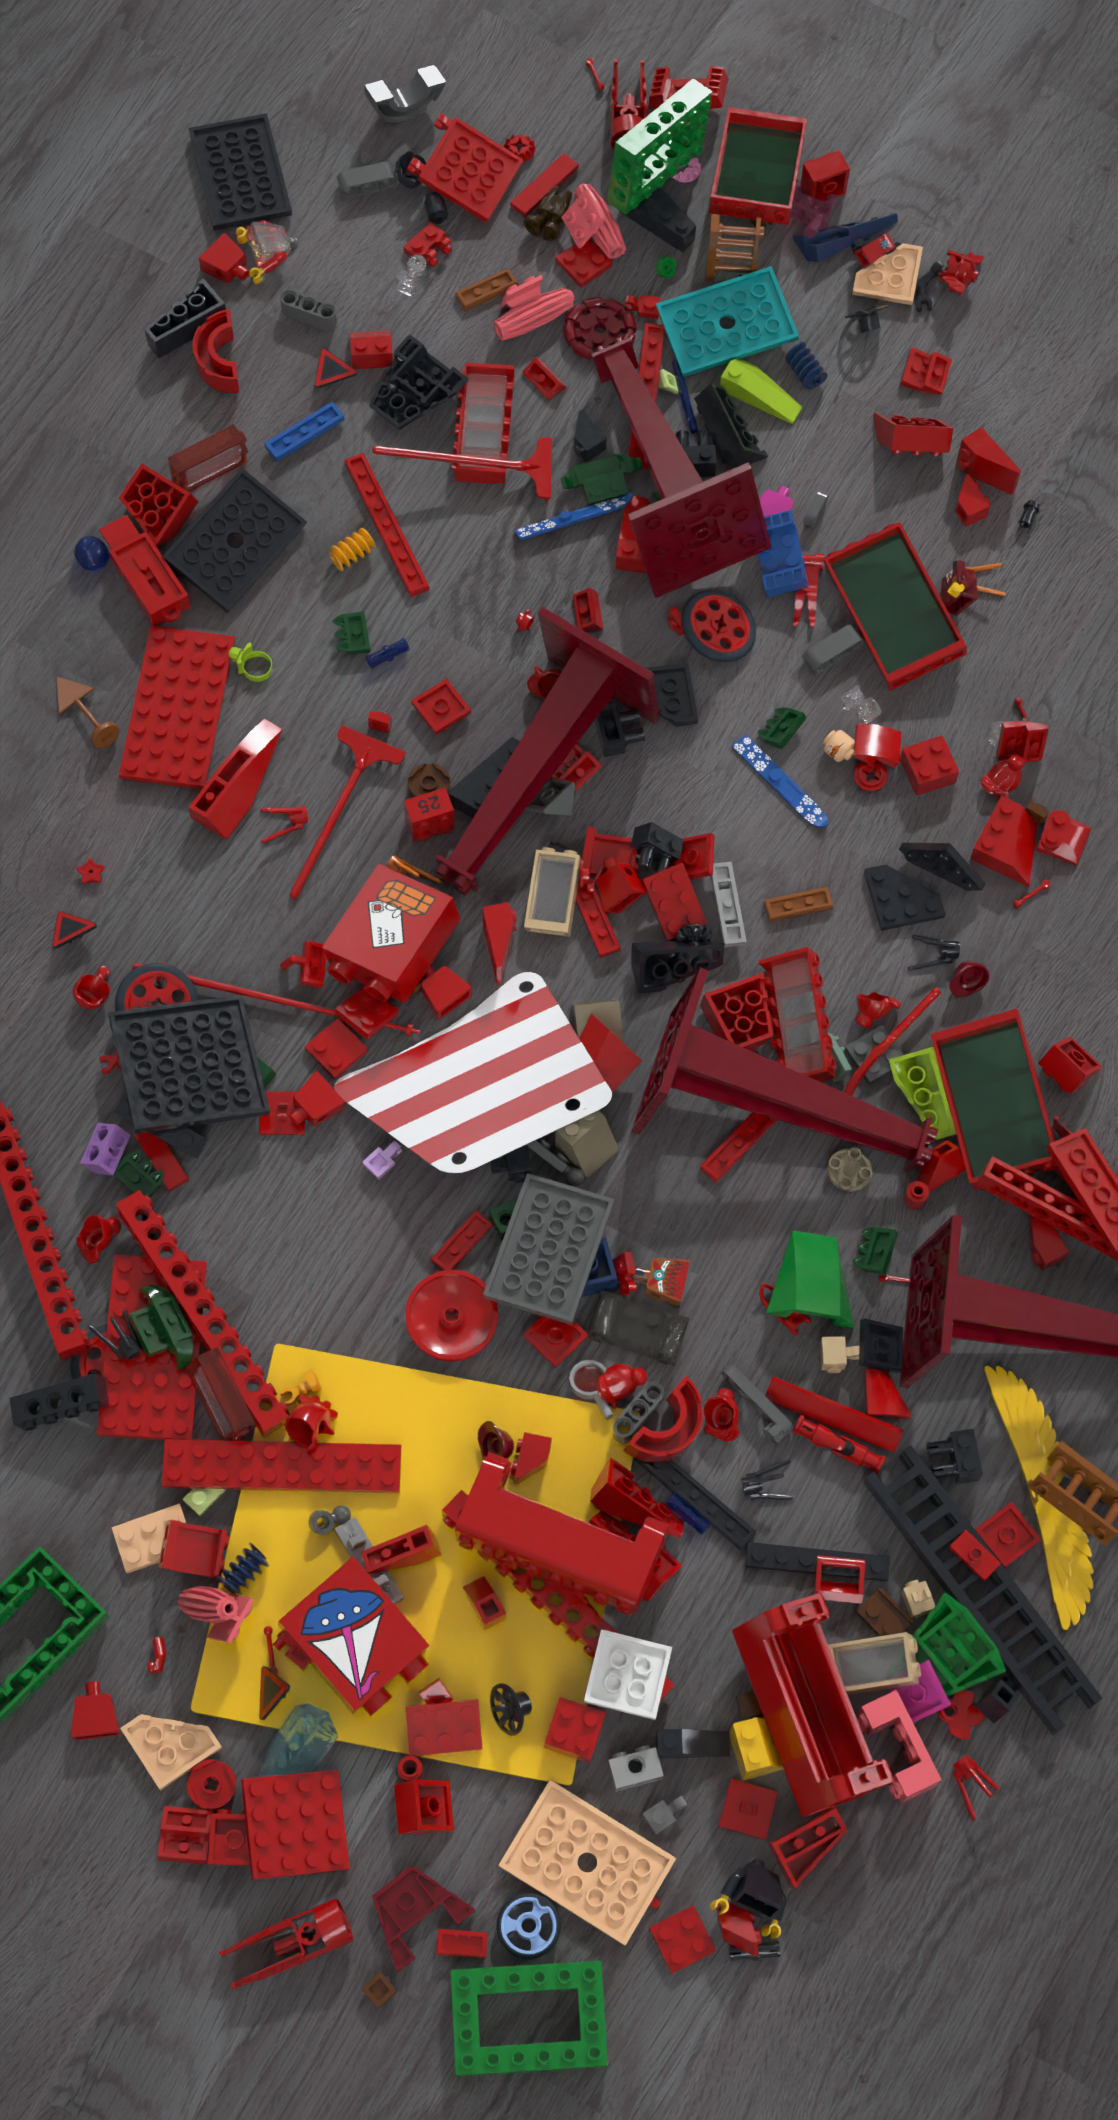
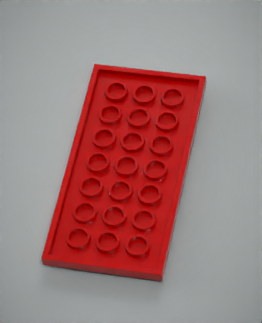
M150 625L121 761L119 779L203 789L208 779L231 664L228 653L234 647L235 636Z
M114 1255L106 1338L117 1348H119L118 1343L122 1339L110 1321V1317H114L126 1337L130 1336L131 1338L122 1311L126 1310L129 1316L130 1313L147 1307L148 1300L143 1293L140 1294L139 1289L148 1285H157L168 1292L146 1257ZM190 1260L189 1266L192 1270L196 1269L202 1278L201 1284L205 1289L207 1261ZM180 1270L173 1272V1276L177 1278L185 1275ZM188 1289L185 1291V1294L187 1296H195L197 1292L194 1289ZM203 1308L198 1309L197 1313L203 1315ZM188 1321L187 1323L193 1333V1352L189 1366L180 1370L176 1367L177 1360L175 1354H170L168 1350L147 1357L141 1346V1353L133 1359L126 1361L124 1357L119 1359L117 1354L105 1344L102 1377L105 1378L109 1405L101 1407L99 1411L97 1436L163 1441L165 1439L192 1440L200 1339Z

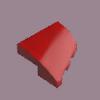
M865 1369L864 1393L866 1396L867 1415L871 1417L889 1416V1419H910L911 1413L888 1372L877 1369Z

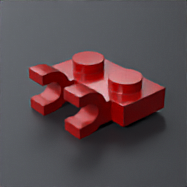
M430 222L403 246V250L417 262L424 259L430 266L434 267L438 263V259L435 258L438 253L433 249L437 246L443 253L449 254L452 251V247L449 246L451 239L446 237V233Z

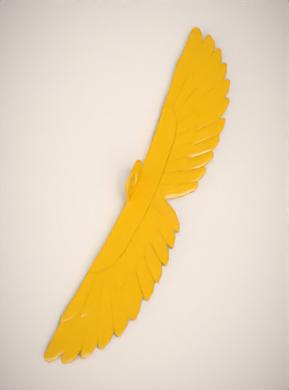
M985 1366L984 1372L992 1392L991 1396L1004 1423L1026 1480L1043 1543L1053 1602L1056 1605L1061 1628L1065 1631L1068 1630L1071 1621L1074 1626L1077 1625L1080 1620V1614H1085V1602H1090L1089 1589H1093V1580L1090 1574H1093L1094 1571L1088 1557L1091 1558L1092 1556L1091 1549L1087 1544L1089 1540L1083 1531L1084 1529L1028 1487L1040 1472L1045 1475L1048 1473L1053 1463L1047 1460V1457L1059 1444L1058 1441L1055 1442L1056 1432L1055 1429L1051 1430L1052 1422L1048 1415L1046 1418L1044 1417L1042 1402H1037L1034 1390L1030 1388L1028 1391L1023 1379L1020 1378L1018 1382L1012 1371H1009L1007 1375L1006 1371L1000 1366H996V1372L992 1367ZM1060 1470L1054 1480L1056 1484L1062 1481L1065 1472Z

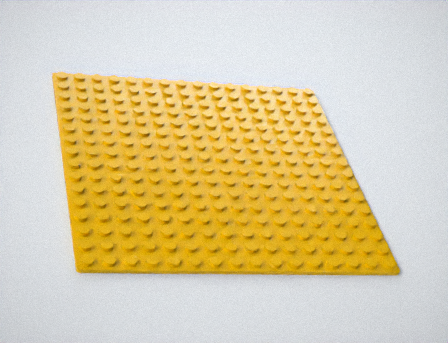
M276 1344L266 1383H271L277 1392L275 1397L279 1403L283 1402L285 1404L293 1396L292 1393H287L281 1397V1391L284 1388L299 1386L298 1383L301 1381L303 1383L306 1382L305 1373L312 1369L322 1389L315 1393L310 1389L306 1396L311 1398L312 1395H316L320 1398L321 1402L329 1401L331 1403L330 1409L338 1412V1417L331 1422L335 1434H319L318 1443L401 1445L400 1493L241 1490L226 1552L224 1569L231 1571L230 1562L238 1564L236 1560L237 1555L245 1557L242 1551L244 1548L252 1550L249 1543H252L266 1557L269 1567L260 1565L263 1573H253L256 1579L255 1582L247 1579L249 1588L239 1587L242 1592L241 1596L249 1597L254 1601L251 1604L249 1615L243 1619L239 1627L238 1636L231 1643L211 1640L207 1637L191 1710L198 1714L409 1755L405 1706L426 1704L419 1691L440 1678L453 1696L452 1701L478 1699L483 1749L420 1755L417 1757L545 1782L551 1780L556 1784L570 1786L573 1782L577 1759L545 1749L544 1743L559 1697L587 1706L584 1699L594 1659L583 1650L585 1646L579 1641L575 1643L566 1635L565 1632L567 1630L561 1624L556 1626L547 1617L549 1613L546 1610L536 1608L530 1601L531 1597L525 1591L523 1594L520 1593L512 1585L514 1581L508 1575L506 1577L500 1575L495 1569L496 1564L490 1559L488 1561L484 1560L478 1554V1550L474 1548L470 1551L460 1547L459 1542L456 1541L455 1527L451 1529L442 1520L444 1518L442 1516V1509L461 1489L469 1495L484 1461L478 1442V1430L484 1422L492 1421L498 1428L506 1431L514 1441V1451L508 1458L509 1462H511V1468L513 1461L518 1462L519 1453H516L518 1438L523 1439L524 1432L552 1438L547 1466L520 1484L514 1483V1476L510 1472L504 1488L589 1523L590 1519L601 1511L590 1502L591 1488L608 1459L611 1457L631 1471L633 1457L623 1451L629 1442L619 1443L613 1437L614 1422L625 1409H613L609 1406L614 1416L606 1420L598 1404ZM299 1398L293 1405H286V1407L289 1410V1413H291L292 1410L297 1405H299ZM262 1403L260 1409L263 1411H269L272 1408L269 1403ZM632 1411L636 1417H641L639 1412ZM285 1425L263 1438L258 1428L255 1427L252 1440L294 1442L287 1434ZM626 1426L617 1428L620 1434H627L630 1431ZM344 1505L351 1511L350 1519L356 1517L372 1546L428 1525L436 1536L441 1556L418 1565L388 1570L404 1597L402 1601L395 1604L396 1607L430 1645L421 1654L429 1665L408 1684L399 1674L390 1681L385 1688L392 1695V1698L372 1716L363 1707L352 1714L311 1664L303 1671L285 1656V1653L290 1648L288 1645L285 1644L280 1651L273 1647L275 1667L278 1669L277 1675L290 1685V1690L265 1720H260L261 1668L263 1666L270 1668L267 1637L263 1632L264 1628L267 1626L272 1627L273 1633L271 1638L273 1645L281 1631L278 1621L351 1558L335 1532V1528L342 1524L334 1522L333 1529L325 1535L317 1534L309 1527L310 1515L316 1510L332 1513L335 1507ZM612 1516V1517H614L615 1519H617L618 1521L621 1522L622 1519H620V1518H618V1517H615V1516ZM322 1518L317 1520L318 1526L322 1524ZM364 1543L356 1545L354 1550L364 1545ZM518 1566L517 1569H514V1571L517 1573H523L526 1571L525 1569L520 1568ZM483 1576L495 1591L506 1612L505 1620L484 1630L463 1590V1586ZM536 1579L531 1582V1586L539 1590L544 1587V1582ZM219 1583L218 1589L230 1595L231 1593ZM585 1594L584 1596L589 1600V1603L598 1612L599 1616L603 1618L605 1606L594 1602L593 1597ZM556 1595L551 1596L548 1600L553 1606H558L562 1603V1599ZM569 1612L566 1618L570 1622H576L580 1619V1616L576 1612ZM210 1623L208 1634L210 1633L214 1623ZM587 1628L584 1631L585 1636L590 1639L598 1635L597 1631L593 1628ZM499 1683L507 1684L515 1693L525 1692L532 1704L531 1713L524 1716L521 1732L515 1736L504 1733L492 1715L490 1694L492 1688ZM499 1688L498 1691H499V1692L501 1693V1695H502V1690H503V1689ZM494 1697V1704L501 1705V1702L497 1701ZM496 1712L500 1720V1718L503 1716V1712ZM507 1721L506 1724H505V1727H506L508 1730H510L509 1727H508V1721Z

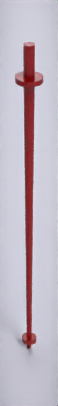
M134 962L132 970L144 964ZM185 974L192 981L193 985L337 1016L333 1009ZM156 977V983L162 984L164 978ZM387 1023L384 1026L406 1031V1036L408 1037L411 1036V1033L420 1034V1030L413 1029V1024L411 1023L408 1024V1027Z

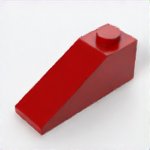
M1028 1213L1030 1256L1036 1266L1039 1265L1043 1271L1065 1260L1069 1250L1055 1227Z
M428 1525L361 1551L368 1574L418 1565L441 1556L436 1536Z

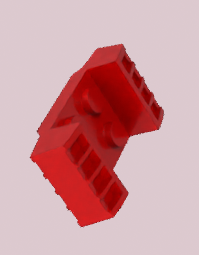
M710 66L707 78L694 80L712 91L709 109L723 108L729 78L724 67ZM669 67L656 68L649 95V109H657L692 79H671Z

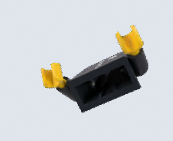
M752 1860L744 1868H738L729 1876L720 1892L722 1894L721 1898L712 1901L710 1910H714L719 1903L721 1911L718 1915L727 1912L729 1909L728 1899L730 1898L731 1904L770 1922V1924L762 1927V1936H769L771 1932L770 1939L777 1938L781 1934L778 1921L782 1920L787 1899L781 1889L778 1875L765 1869L762 1860Z

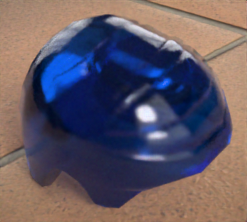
M85 536L74 547V556L82 568L97 571L107 564L109 550L106 544L98 537Z

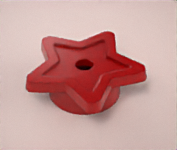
M89 858L86 865L79 866L76 870L82 874V884L87 882L100 883V875L105 866L95 864L92 858Z
M582 860L580 861V887L584 889V884L590 883L589 867H583Z

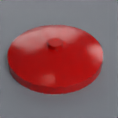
M444 1270L423 1279L411 1292L405 1310L407 1331L414 1344L426 1355L446 1362L463 1361L483 1351L494 1337L498 1325L497 1302L483 1298L486 1284L475 1275L460 1270Z

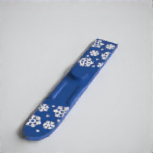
M630 492L572 512H562L559 516L516 529L514 533L521 541L618 510L631 502L633 493Z
M746 734L731 746L805 821L818 828L828 825V818L821 808Z

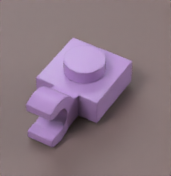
M393 1141L384 1151L378 1147L362 1163L380 1180L395 1165L392 1158H395L402 1152L401 1146L396 1141Z

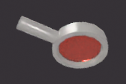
M594 1360L581 1361L570 1372L569 1383L571 1390L582 1399H595L605 1419H611L614 1414L607 1402L597 1392L598 1378L604 1374L606 1368L603 1364Z

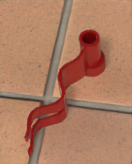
M823 553L803 555L809 587L796 590L793 622L795 627L798 626L805 596H807L810 627L814 628L818 574L819 570L823 571Z

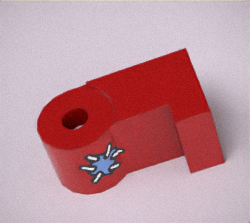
M886 233L854 253L864 268L896 246L889 234Z

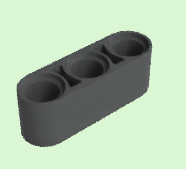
M388 161L345 170L337 175L342 196L345 198L388 190L398 184L393 164Z
M290 289L281 293V310L285 316L323 330H332L336 327L337 317L334 305Z
M849 624L809 648L802 658L815 674H819L857 651L865 641L856 629Z
M650 1382L645 1385L615 1420L613 1437L617 1442H629L659 1408L664 1397V1389L661 1384ZM656 1391L659 1397L651 1399L647 1396V1393ZM640 1408L645 1414L641 1417H636L632 1411ZM626 1426L630 1431L627 1434H620L617 1428Z

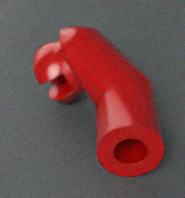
M156 1637L152 1640L155 1661L147 1663L150 1674H159L164 1669L167 1654L163 1637Z

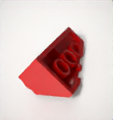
M602 1510L589 1521L591 1525L633 1542L636 1540L637 1536L630 1533L625 1524ZM663 1548L643 1595V1599L647 1602L657 1595L683 1566Z

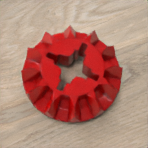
M521 133L519 136L512 134L511 138L506 139L504 148L522 158L523 162L531 159L535 153L534 141L530 140L529 135L524 137ZM518 144L522 145L520 152L517 149Z
M862 761L854 770L855 785H858L861 790H868L870 793L876 790L880 791L887 783L888 771L878 761H875L873 765ZM875 771L874 779L867 782V775Z

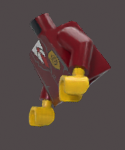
M961 560L953 562V570L943 577L941 583L940 597L949 614L959 615L978 599L976 572L965 568V562ZM934 603L932 606L927 604L920 613L924 614L935 609L936 606Z

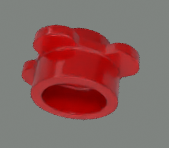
M527 609L525 613L521 612L517 617L518 632L521 630L528 631L532 626L535 617L530 615V609Z

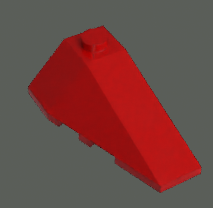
M633 496L631 502L625 506L616 554L615 569L647 574L628 514L648 506V498Z
M610 1457L591 1488L590 1502L594 1507L603 1510L609 1515L643 1526L645 1518L649 1516L669 1524L668 1535L680 1538L683 1535L684 1522L663 1502L657 1503L646 1486L642 1489L633 1480L635 1475Z

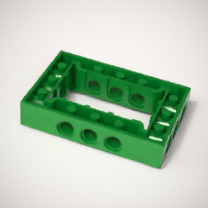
M692 79L616 142L607 197L608 203L626 215L630 210L635 209L642 200L649 198L655 189L662 187L667 179L674 177L679 169L686 167L692 158L701 154L703 139L706 135V123L709 119L708 111L711 106V90Z
M40 1546L0 1584V1627L42 1586L74 1617L65 1619L61 1623L63 1626L49 1639L46 1638L44 1640L45 1643L32 1656L29 1655L26 1658L27 1661L14 1674L11 1673L6 1678L5 1688L0 1684V1720L3 1723L110 1618L107 1612Z
M601 1961L451 1970L456 2077L608 2067ZM578 1988L581 2041L480 2047L477 1995L492 1996L498 1993L517 1995L519 1992L537 1991V1993H542V1991L562 1990V1992Z

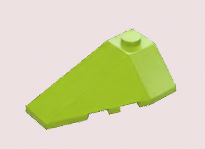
M743 359L730 361L721 376L720 386H723L730 396L793 424L802 410V406L761 369Z
M934 1047L889 1059L896 1084L913 1106L922 1122L928 1117L932 1118L930 1126L938 1129L935 1140L956 1135Z

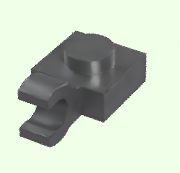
M682 1796L675 1799L668 1806L662 1800L645 1811L643 1816L654 1833L658 1835L677 1822L673 1815L686 1807L687 1803Z

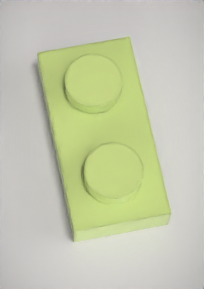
M193 1488L183 1498V1501L195 1513L201 1516L227 1489Z

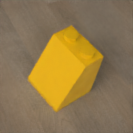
M756 1717L732 1725L729 1736L742 1781L784 1770L765 1718Z

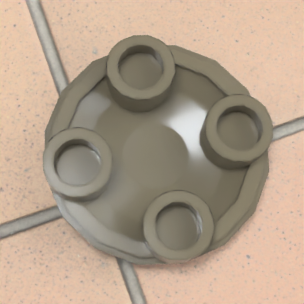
M856 1147L838 1150L831 1156L827 1166L830 1181L837 1188L849 1192L861 1190L865 1187L873 1173L869 1159Z

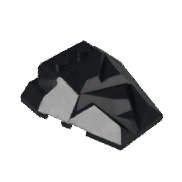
M409 334L396 348L393 354L395 358L391 366L387 367L385 371L387 375L383 383H379L369 406L400 430L455 396L469 379L456 368L452 367L449 369L429 354L424 344Z

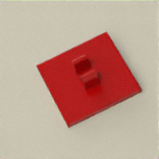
M265 1091L270 1114L260 1116L259 1135H305V1120L296 1126L288 1116L296 1110L293 1105V1097L298 1091Z
M731 1778L718 1827L766 1840L778 1792Z

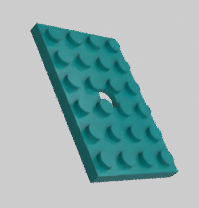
M772 266L656 304L657 312L682 377L799 340V334ZM728 316L730 319H734V327L731 329L722 328L719 323L723 317Z

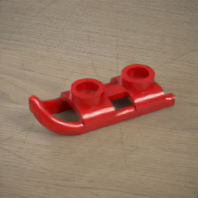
M763 1283L759 1289V1296L762 1304L767 1308L769 1304L764 1298L763 1290L767 1288L773 1291L774 1287ZM793 1312L786 1319L775 1316L795 1336L799 1334L796 1329L804 1321L808 1325L811 1323V1320L801 1313Z

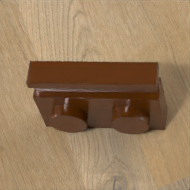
M881 1587L855 1612L878 1636L904 1633L915 1622Z

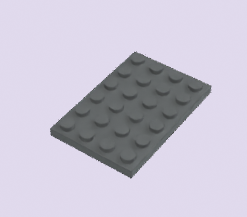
M527 1173L483 1293V1298L572 1325L615 1199Z

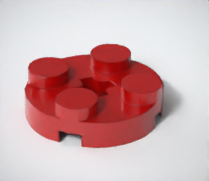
M209 1759L200 1762L193 1768L187 1782V1791L191 1800L197 1806L206 1810H218L228 1805L236 1795L237 1781L233 1770L227 1764ZM208 1779L218 1780L219 1784L216 1786L215 1791L205 1789V1786L208 1785Z

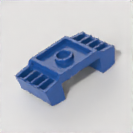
M788 510L765 516L764 519L772 548L759 553L763 572V584L768 598L809 587L793 511Z

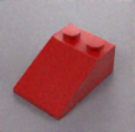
M982 427L963 438L956 461L958 467L976 480L1011 495L1014 494L1021 473L1020 468Z
M509 902L482 907L483 929L497 985L502 983L513 942V932L517 931L515 910H510Z

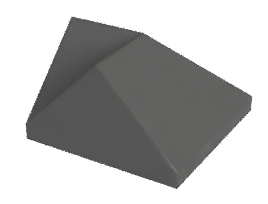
M551 777L526 810L544 814L572 816L575 784L571 781Z

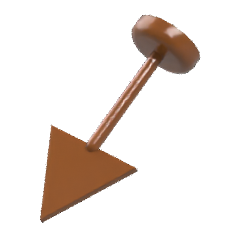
M57 677L59 714L76 703L96 727L91 735V741L94 746L104 748L112 744L119 735V727L114 722L109 721L99 724L80 701V699L93 691L94 688Z

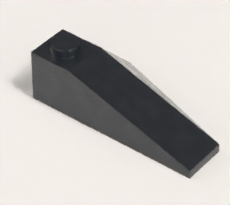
M646 941L632 943L631 966L639 994L663 991L669 985L686 981L685 979L695 975L699 968L710 971L723 965L724 959L723 942Z

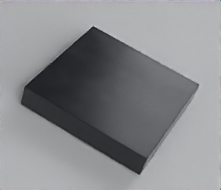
M866 1318L860 1320L859 1365L893 1373L902 1372L903 1327Z

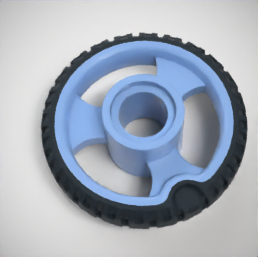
M522 1893L509 1899L501 1908L496 1924L497 1935L502 1946L511 1955L526 1960L537 1959L546 1955L556 1945L561 1931L560 1916L552 1902L544 1896L535 1893ZM523 1902L533 1903V1910L521 1914L517 1920L511 1919L508 1916V1913L516 1905ZM546 1913H549L552 1920V1933L548 1941L543 1940L539 1936L541 1931L540 1917ZM525 1920L534 1921L536 1928L533 1932L527 1933L523 1931L521 1925ZM517 1931L522 1939L530 1940L531 1949L522 1950L517 1948L510 1942L507 1934Z

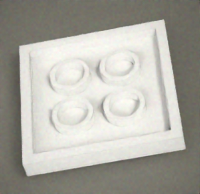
M601 1629L584 1702L655 1720L672 1647Z

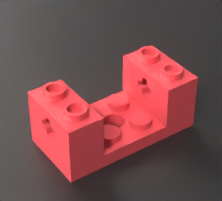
M897 1690L860 1708L857 1713V1721L861 1731H865L868 1737L894 1725L895 1728L892 1729L894 1736L898 1742L902 1741L906 1749L904 1755L910 1765L913 1764V1766L893 1776L895 1782L889 1786L895 1800L899 1799L902 1804L935 1788L940 1783L941 1778Z

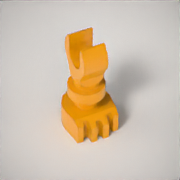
M312 1369L305 1373L306 1382L303 1383L301 1381L298 1383L299 1386L284 1388L281 1391V1397L287 1393L293 1394L292 1398L285 1402L286 1405H293L301 1394H308L310 1389H312L313 1393L322 1389Z

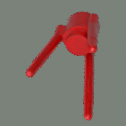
M306 806L261 808V812H269L270 814L288 813L290 823H295L293 826L262 839L261 842L265 843L293 830L302 829L303 823H308Z
M966 1755L953 1764L955 1772L952 1775L958 1783L971 1819L976 1820L974 1809L962 1778L967 1781L973 1777L989 1798H992L993 1794L977 1773L995 1790H999V1786L978 1766L975 1760H971L969 1755Z

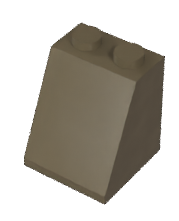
M612 999L571 1004L575 1033L579 1038L590 1015L593 1014L623 1042L619 1000Z
M599 1110L556 1130L555 1149L569 1159L568 1162L574 1168H580L584 1172L585 1179L589 1178L619 1151L608 1122Z

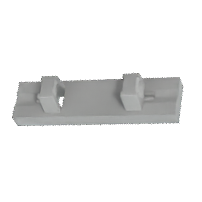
M732 862L715 863L713 865L711 881L724 948L746 945V935ZM733 921H736L734 924H726V923H725V922H733Z
M353 1517L336 1527L335 1532L350 1557L354 1556L366 1570L361 1551L373 1546L356 1517ZM364 1543V1545L354 1550L356 1545ZM388 1571L369 1574L394 1604L404 1599Z

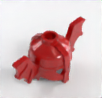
M949 249L947 255L950 256L947 260L948 266L942 273H939L938 277L939 280L947 283L949 291L953 290L961 296L971 282L975 283L979 271L975 269L976 266H980L984 255H975L973 252L961 254Z

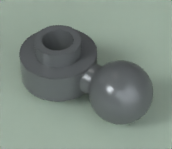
M344 1505L335 1507L332 1513L316 1510L309 1517V1527L314 1533L325 1535L333 1529L334 1522L344 1524L350 1520L351 1511ZM322 1518V1524L318 1526L317 1520Z

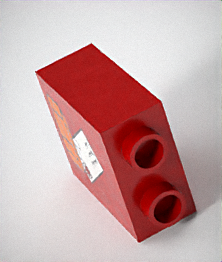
M378 864L322 946L330 964L327 969L328 973L334 979L346 985H349L353 979L365 984V991L381 1002H386L389 997L406 1003L461 920L453 897Z

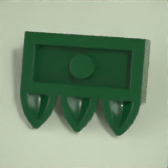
M364 611L342 614L332 621L334 624L343 627L334 633L336 637L345 639L336 646L337 649L349 652V655L371 653Z
M786 707L775 709V714L779 718L766 720L767 725L771 729L758 730L759 736L764 739L767 745L783 749L807 719L804 712Z
M136 1150L125 1156L117 1165L113 1175L133 1193L140 1190L144 1196L148 1195L150 1198L161 1187L160 1183L162 1182L164 1171L159 1170L148 1175L152 1169V1160L144 1161L137 1165L141 1159V1150Z
M866 1228L861 1233L870 1241L857 1245V1248L866 1255L854 1258L853 1263L865 1272L886 1275L898 1232L895 1229Z

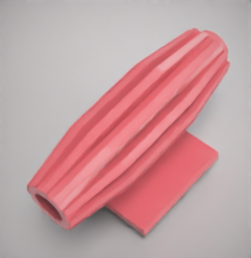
M580 184L574 192V203L562 216L578 248H582L592 236L608 258L616 259L625 253L626 246L616 220L606 202L592 185Z
M542 275L536 278L534 276L529 277L520 286L513 285L509 287L502 298L500 309L504 310L508 307L511 309L493 322L496 335L501 341L527 334L555 320L573 307L575 298L572 291L561 288L541 294Z
M197 1586L182 1591V1594L178 1596L179 1600H177V1603H179V1609L192 1619L214 1623L207 1636L209 1639L231 1643L238 1636L239 1627L243 1619L249 1615L251 1604L254 1600L249 1597L229 1595L223 1590Z

